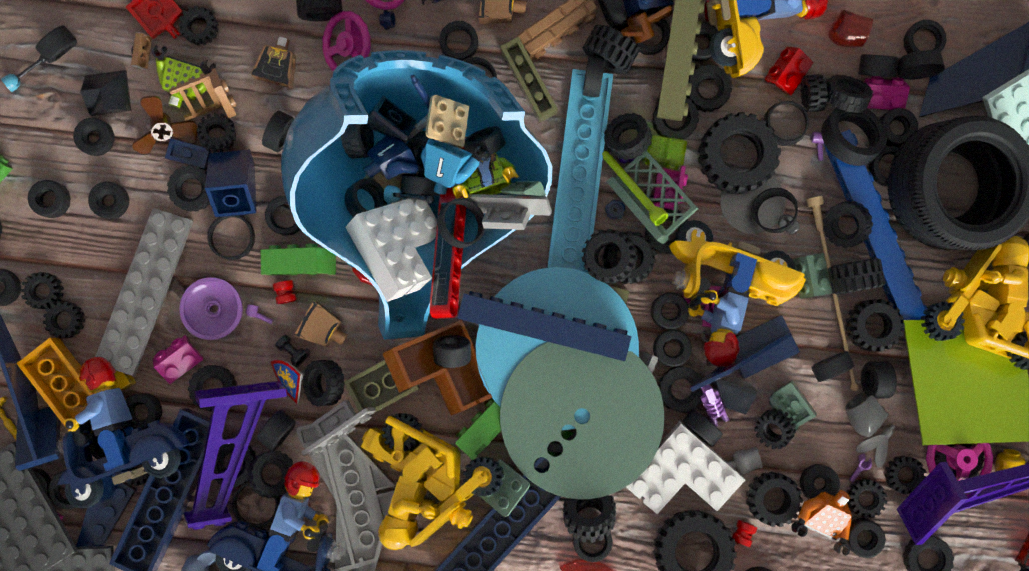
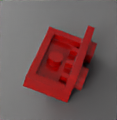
M787 46L780 53V57L774 66L769 69L765 80L774 83L786 95L792 96L802 81L803 76L807 74L814 62L800 48Z

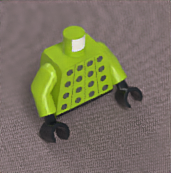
M157 45L152 48V54L156 57L159 82L162 85V89L169 93V89L177 86L176 83H186L189 78L196 79L200 77L201 73L206 75L212 72L211 69L216 68L215 63L208 67V60L203 61L199 66L168 55L164 57L168 51L166 46L161 48L162 53L158 51ZM203 82L196 85L201 95L207 91ZM191 87L185 89L188 98L195 100L196 95ZM180 92L171 95L169 105L177 108L181 107L183 97Z

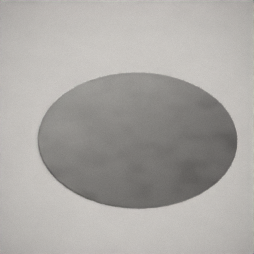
M772 176L759 188L743 194H739V192L731 194L727 190H722L720 205L727 222L738 231L744 233L758 234L765 232L753 219L752 205L755 198L764 190L782 188L778 180ZM771 197L762 203L758 211V219L762 226L771 229L778 223L785 210L786 199L784 197Z

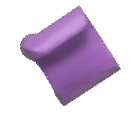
M813 132L811 143H817L818 161H823L822 147L824 142L820 132Z
M247 305L246 314L248 316L272 324V319L257 313L258 306Z
M865 454L859 456V466L849 478L850 481L854 482L863 470H869L872 467L871 458L864 462Z

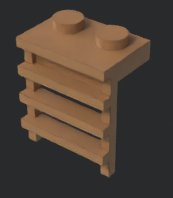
M216 68L211 69L212 72L209 74L201 73L200 77L196 79L191 77L188 79V82L183 84L180 82L176 83V87L169 89L171 95L180 92L191 113L184 115L186 121L220 107L224 108L228 118L236 116L234 107L237 104L232 94H228L230 91L225 79L221 80ZM204 83L214 104L206 105L196 86L197 84ZM190 87L193 89L202 109L195 111L185 89Z

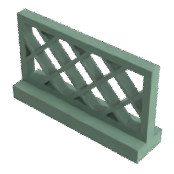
M644 151L641 156H637L624 170L627 174L635 173L634 182L638 187H647V197L651 202H660V208L664 209V202H675L674 213H668V217H673V224L667 230L662 224L654 225L650 220L649 211L618 175L616 177L612 176L606 181L653 237L662 244L666 243L669 240L668 236L699 209L648 151ZM647 157L650 160L649 169H640V162ZM639 173H649L648 184H638ZM653 173H661L663 175L662 184H652ZM652 188H662L661 198H651ZM666 188H674L676 190L675 199L665 198ZM679 202H687L691 208L688 211L678 213Z

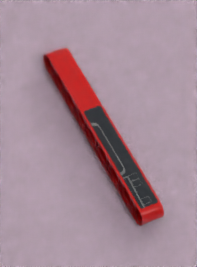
M455 186L447 188L446 194H440L438 214L443 206L456 199L453 193ZM453 204L446 210L445 224L454 238L464 242L466 207ZM438 226L435 241L430 314L432 318H454L458 311L463 248L448 244L442 238Z

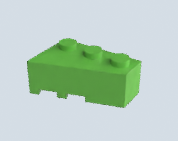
M291 244L287 245L286 249H281L280 245H270L269 249L261 250V275H336V255L325 248H319L318 244H306V248H300V245Z
M493 398L486 403L488 408L483 413L479 411L471 419L473 424L469 428L464 426L457 434L459 438L455 444L472 460H475L477 455L501 432V407Z

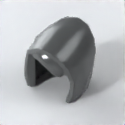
M863 392L852 398L845 407L848 419L854 430L866 437H871L889 416L885 408L880 406L873 395L868 396L866 399Z

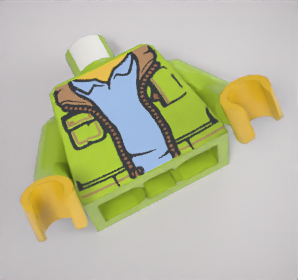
M496 153L490 155L485 161L480 160V165L473 174L462 184L453 188L455 198L458 199L462 195L464 198H468V192L469 194L483 195L502 193L501 190L512 184L511 178L519 177L515 166L506 158H500Z

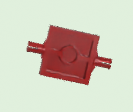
M133 0L126 6L128 11L152 39H155L166 30L173 39L177 38L176 35L180 36V32L173 25L184 14L174 0Z

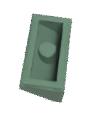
M515 181L501 190L502 194L546 196L542 183L539 181Z

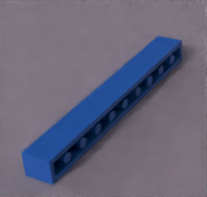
M850 129L841 132L848 142L857 146V138L854 133H851ZM823 143L846 201H857V203L863 204L869 210L870 215H872V232L869 234V238L863 242L870 258L881 259L886 283L882 287L888 302L893 303L894 308L898 307L900 310L898 314L903 315V320H921V316H925L923 311L927 310V306L923 305L920 298L922 296L921 290L917 285L915 286L912 279L914 277L913 271L904 260L906 258L905 252L897 243V233L889 224V214L881 205L882 198L879 191L874 188V179L871 172L867 171L865 165L854 166L842 162Z

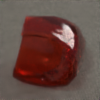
M841 10L828 32V37L837 46L847 48L863 47L870 34L873 19L847 10Z

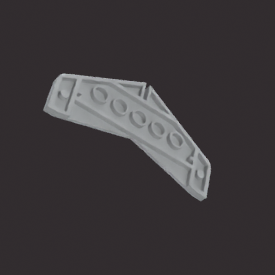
M313 423L296 427L298 439L305 449L321 439ZM343 433L338 437L339 440L336 443L324 446L320 454L313 457L309 455L337 505V546L335 549L334 571H376L382 543L378 537V528L384 517L388 514L395 490L380 494L377 491L393 487L395 484L348 434L344 435Z

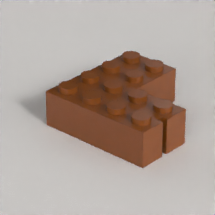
M462 320L394 347L382 354L399 393L431 378H435L450 415L462 412L492 398L491 393H488L481 379L477 366L476 350ZM447 335H459L468 338L471 343L470 362L465 366L456 368H445L436 365L433 360V342L437 338Z

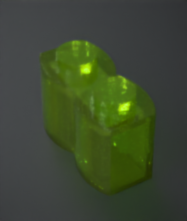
M652 135L651 145L648 146L647 151L658 164L666 165L667 169L678 170L684 164L687 141ZM645 157L642 161L646 162L645 165L649 166L650 160Z

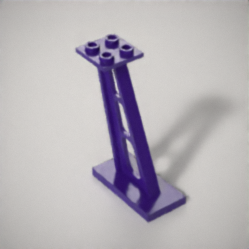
M280 381L195 391V400L200 408L213 406L193 510L184 512L188 528L197 530L204 528L205 525L222 526L226 522L232 521L226 505L266 399L287 397L286 388ZM246 404L247 410L239 433L234 438L223 439L222 433L228 409L234 405ZM234 443L226 470L221 473H214L219 447L223 444ZM223 478L215 504L212 507L206 508L211 481Z
M1029 460L1025 465L957 481L947 462H940L897 508L915 545H922L953 513L1029 489Z

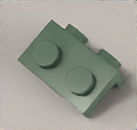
M824 253L792 259L795 270L805 274L803 278L806 281L799 291L800 299L832 293Z
M793 380L772 392L769 397L770 406L776 408V412L778 409H781L782 414L787 412V417L794 419L791 423L796 424L794 428L796 431L799 426L817 415Z

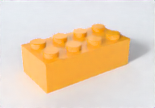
M50 337L16 363L64 426L66 419H75L77 414L85 410L87 396L94 394V392L87 390L85 381L79 380L81 365L60 338Z

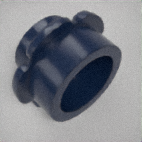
M384 10L383 14L379 16L380 25L385 30L394 28L396 25L393 11Z
M612 200L605 207L607 216L612 220L621 219L626 210L625 205L619 200Z

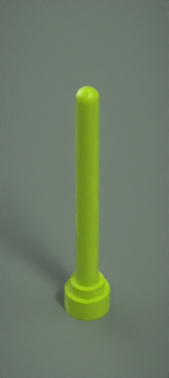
M605 150L602 153L603 159L649 211L650 220L654 225L658 226L664 223L668 218V213L663 208L655 206L612 155Z

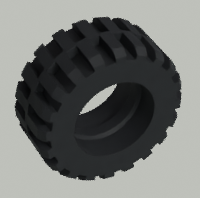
M738 112L735 115L730 113L723 118H719L709 127L703 135L702 142L698 148L700 153L698 162L702 165L701 171L703 175H707L709 178L707 181L711 185L714 183L717 185V189L721 191L727 190L731 194L736 192L743 194L759 188L774 175L775 169L780 163L778 157L781 155V148H778L777 145L780 141L779 137H774L773 132H775L772 126L768 128L765 125L767 123L765 119L761 118L758 120L756 118L757 115L752 113L749 115H745V112ZM732 135H741L748 138L756 148L757 162L753 168L746 172L731 170L721 158V145L726 138Z
M685 510V512H678L672 518L665 520L663 527L658 529V536L654 539L653 544L655 545L653 555L656 559L658 570L689 571L678 563L675 548L678 540L684 534L692 531L702 532L707 535L714 548L710 563L700 571L734 570L736 564L733 562L734 558H737V551L734 549V546H736L735 539L732 538L729 528L713 515L698 510Z

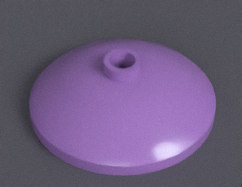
M203 278L191 284L184 292L180 301V317L186 329L194 336L206 340L220 339L229 335L238 326L243 312L242 300L235 287L227 281L219 278ZM214 305L218 307V311L216 313L212 312V307Z

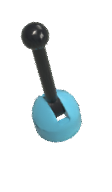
M40 55L36 62L18 75L8 74L1 78V80L13 92L20 86L21 77L40 63H45L46 60Z
M388 185L384 190V200L390 203H396L401 198L423 200L429 204L434 201L432 195L403 194L396 186Z

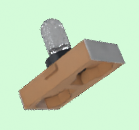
M136 32L134 45L123 48L122 51L125 55H132L131 66L141 70L148 69L152 41L150 36Z

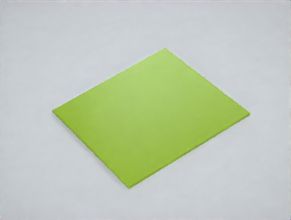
M903 320L922 445L1029 442V376L1027 369L1022 370L1020 367H1015L1014 364L1016 362L1011 363L1010 358L967 344L964 329L959 330L961 334L954 339L935 341V338L931 339L928 337L930 333H924V330L927 329L921 326L922 323H925L924 320Z

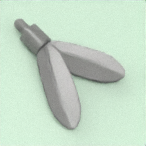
M895 425L886 428L880 435L862 441L856 447V451L865 453L876 448L874 461L878 468L882 467L887 458L888 439L894 433L892 430L895 428Z

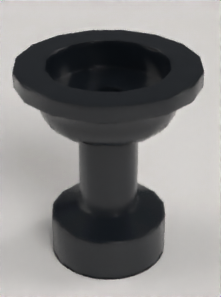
M285 334L276 342L275 347L280 351L285 349L292 356V365L297 368L307 359L310 350L303 348L297 350L290 344L291 338Z

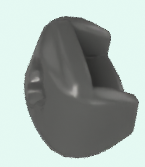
M788 214L782 215L778 225L780 227L787 225L793 217ZM796 220L794 225L786 232L790 235L796 233L800 228L799 222Z

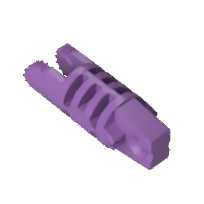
M709 384L701 387L703 395L700 398L710 422L717 427L718 422L716 418L720 416L725 422L729 421L718 390H713Z

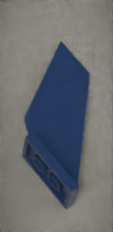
M1029 22L946 68L940 74L932 76L929 79L919 117L983 101L982 97L1029 69Z
M0 314V365L18 414L15 467L21 471L60 458L61 421L50 407L39 410L36 388L16 364L22 359Z
M783 316L775 317L736 336L740 348L736 360L727 367H717L693 385L690 388L693 392L733 373L737 369L742 378L745 379L800 353Z

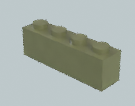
M519 36L500 46L501 54L538 122L541 123L556 115L558 108Z

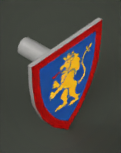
M283 359L270 361L278 381L286 388L287 395L296 404H299L301 380H303L305 370L300 372L291 363Z

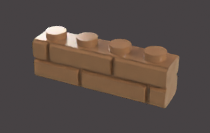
M567 0L518 34L517 37L519 36L530 59L533 57L538 59L546 53V48L551 45L552 47L559 45L563 41L562 37L567 34L570 36L575 34L580 29L578 26L584 22L586 24L592 22L596 18L598 8L592 0Z

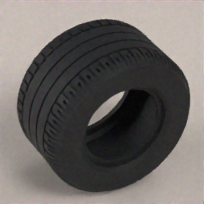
M975 115L929 124L910 135L900 146L892 160L887 180L888 199H890L889 203L891 204L892 212H894V216H896L900 226L910 236L927 246L944 250L987 249L1009 240L1028 221L1029 145L1021 134L1000 120ZM949 152L966 158L974 167L979 182L978 194L974 204L967 212L955 218L942 205L937 190L938 171L943 159Z

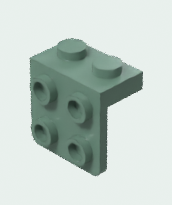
M499 459V466L503 468L502 474H504V478H502L503 485H500V489L494 492V494L479 497L502 516L507 517L529 489L530 482L517 473L511 464Z

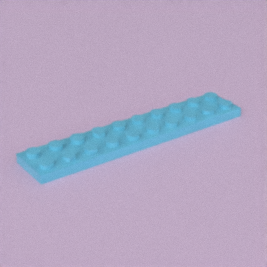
M573 69L547 268L564 267L588 273L583 266L585 264L581 256L584 255L582 249L586 247V240H590L594 232L603 161L602 153L604 152L605 145L604 132L607 129L613 74L603 73L599 97L583 95L586 71Z

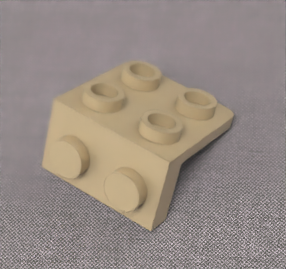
M438 95L431 96L426 136L458 148H464L469 106Z

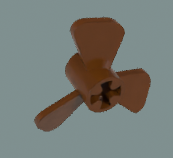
M668 6L650 17H647L645 11L626 19L627 24L618 27L616 30L620 31L623 36H633L635 43L643 42L655 35L651 24L667 18L672 14L673 10L671 6Z
M145 96L140 99L142 107L151 117V131L133 142L132 147L135 151L141 154H148L157 140L166 141L171 136L190 144L196 141L198 127L195 121L171 123L170 116L163 112L162 100L158 96Z

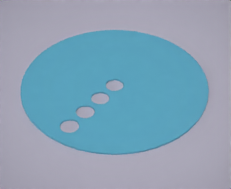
M564 267L534 270L514 279L495 295V297L503 299V304L510 305L512 301L524 304L523 309L531 310L532 307L543 309V314L552 316V312L565 315L564 319L572 321L573 317L586 320L585 324L593 326V323L606 325V330L613 331L614 328L628 331L627 335L632 336L628 351L635 353L639 357L637 329L625 302L609 285L595 279L584 271ZM479 324L476 338L478 370L488 393H491L494 401L501 407L505 387L515 368L530 352L547 341ZM580 408L575 412L574 418L577 423L585 424L590 419V413L588 410ZM565 425L561 430L575 429V427Z

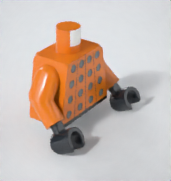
M840 490L835 496L821 492L816 497L805 501L799 511V521L791 525L792 531L798 533L801 537H805L809 528L833 540L839 538V541L834 544V550L840 554V549L843 547L842 554L847 556L850 553V547L845 543L849 539L852 518L847 504L850 496L843 490Z

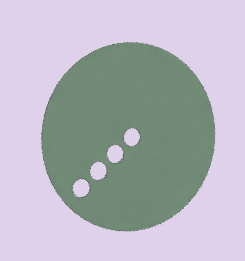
M546 342L530 352L518 364L510 376L501 401L500 425L503 440L510 457L530 481L558 496L572 499H594L622 490L647 469L662 439L664 406L660 389L654 376L645 363L632 351H628L626 361H621ZM580 408H584L590 413V419L585 424L577 423L574 418L575 412ZM565 425L575 427L577 434L574 439L565 440L561 436V429ZM552 441H558L563 446L562 454L557 457L551 456L547 450L549 443ZM544 457L549 461L550 467L547 472L539 473L535 470L534 462L537 458Z

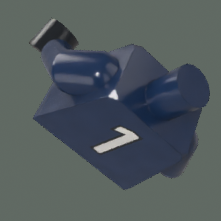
M386 135L367 153L372 162L365 166L363 170L369 179L379 172L386 180H390L402 173H418V177L426 178L423 163L419 166L417 165L418 163L410 148L399 138Z

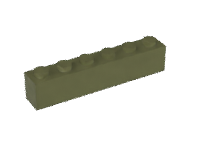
M675 0L657 118L682 121L683 116H687L689 104L685 103L686 95L690 96L692 83H688L689 75L694 74L695 63L691 62L692 54L696 55L698 49V42L694 41L695 35L700 34L701 22L698 21L699 13L703 14L705 1Z

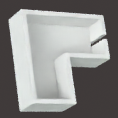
M406 199L356 214L345 227L387 302L402 297L404 294L407 295L420 290L432 279L415 248L430 243L436 238L437 219L426 201Z
M679 420L660 442L659 448L647 469L626 488L639 499L642 497L643 503L658 514L680 488L687 484L718 511L745 479Z

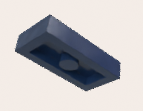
M170 138L165 158L187 165L198 166L206 170L209 153L212 150L207 151L205 147Z

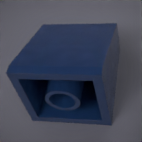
M250 149L209 153L205 190L215 217L254 214L257 212L255 163Z

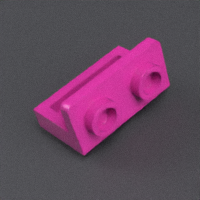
M880 76L865 78L864 82L873 90V95L867 108L886 110L906 108L910 87L904 79L893 77L892 80H888Z
M681 166L679 171L663 168L681 189H683V186L685 187L688 174H685L686 166ZM657 173L655 184H662L663 175L661 173ZM654 188L653 198H661L662 188ZM666 188L665 198L675 199L676 190L674 188ZM652 202L655 206L660 207V202ZM664 202V208L674 210L675 202Z
M184 335L182 338H176L167 349L156 353L153 358V366L171 384L203 360V356L192 346L189 338Z

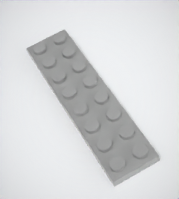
M153 208L95 356L103 357L110 361L116 371L134 377L136 375L193 225V221L156 208Z

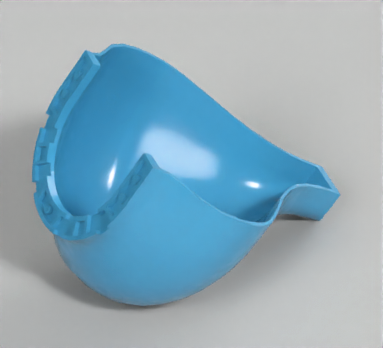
M388 50L371 52V57L363 58L362 55H358L344 61L333 71L330 85L310 98L289 127L282 149V183L296 224L308 237L354 266L370 280L378 291V327L384 340L413 338L425 334L430 313L432 279L420 290L407 295L404 294L402 297L387 302L345 228L354 218L345 205L346 190L358 180L364 179L366 174L363 168L372 162L369 157L351 159L345 153L341 135L348 124H367L368 114L382 96H385L417 121L416 123L421 121L428 114L429 110L412 84L410 77L414 75L419 79L430 98L431 96L438 95L469 106L465 137L487 127L498 126L501 129L506 144L496 154L500 158H506L515 166L519 177L511 178L512 183L515 181H539L542 183L547 197L552 182V164L548 154L539 140L524 124L525 111L509 89L496 77H487L485 70L444 55H439L438 59L427 57L426 52ZM373 130L374 145L386 135ZM359 189L357 191L359 203L367 210L374 209L372 196L364 189ZM500 193V194H497V195H512V194H502V193ZM440 195L433 196L434 201L430 204L428 203L436 219L438 218ZM466 207L464 242H472L477 235L478 224L474 214ZM486 228L484 235L479 241L463 248L461 269L515 230ZM436 238L430 243L415 247L431 277L433 274Z

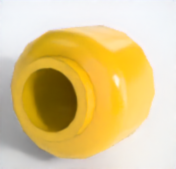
M1004 449L1003 452L997 454L995 472L1025 465V458L1017 450Z

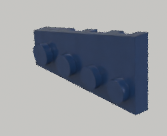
M113 475L102 479L104 487L103 496L98 503L87 508L76 547L104 546L137 489L125 482L114 485L112 481Z

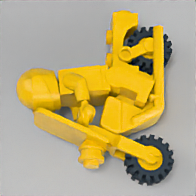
M1013 236L997 246L977 250L963 270H958L956 267L946 270L943 275V281L945 286L949 287L948 292L951 296L944 302L929 305L927 310L923 311L925 316H921V320H924L925 323H922L921 326L927 328L924 330V333H930L928 337L931 339L935 338V341H945L956 338V336L961 334L959 330L964 329L967 344L1010 358L1011 363L1016 362L1014 364L1015 367L1029 370V312H1026L1024 307H1027L1028 270L1026 267L1029 262V245L1026 240L1019 236ZM992 262V267L994 268L993 271L986 270L989 264Z
M398 413L395 416H388L384 423L386 427H383L382 431L378 428L367 430L362 437L363 443L361 445L363 449L372 453V457L381 462L387 461L391 464L390 467L396 471L401 472L403 470V475L399 477L388 514L384 517L378 528L380 542L388 549L399 550L407 545L413 547L423 543L449 520L451 524H457L460 529L464 526L467 528L473 516L471 515V510L464 509L466 505L464 501L474 494H477L476 496H487L494 494V492L500 489V485H503L502 478H504V474H502L503 468L499 466L500 463L494 461L493 458L487 457L471 460L470 464L465 467L466 471L463 472V475H465L463 481L466 483L460 487L461 452L457 447L420 428L422 424L417 422L419 419L413 417L414 415ZM427 490L441 502L435 504L434 501L425 499ZM419 513L427 519H435L416 536L419 527L418 521L415 519Z

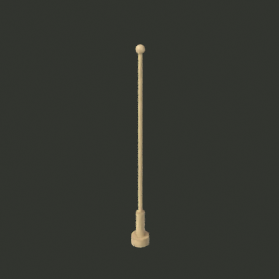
M823 196L806 199L807 206L812 207L816 229L820 232L828 269L831 267L823 231L824 222L820 206L824 204ZM833 294L844 351L849 352L838 297L836 294ZM852 368L849 370L851 379L850 389L857 391L859 386L855 382Z

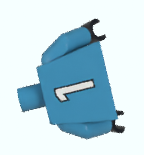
M428 139L421 153V159L425 168L424 175L435 182V193L446 194L447 188L462 184L480 165L479 161H485L489 158V151L487 150L484 155L479 156L483 147L478 146L474 150L475 157L473 158L472 153L434 139Z

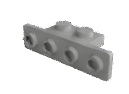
M468 194L469 197L466 198L473 201L480 207L483 213H486L482 224L484 228L524 230L530 215L549 216L552 212L548 197Z
M349 400L343 401L313 422L321 439L301 453L303 456L311 455L312 457L320 454L324 446L336 443L340 435L343 433L346 435L355 430L354 426L359 422L362 424L372 418L371 414L376 409L369 407L356 414Z

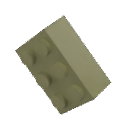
M385 360L344 381L359 412L365 408L374 407L376 409L374 413L420 389L418 384L399 393Z

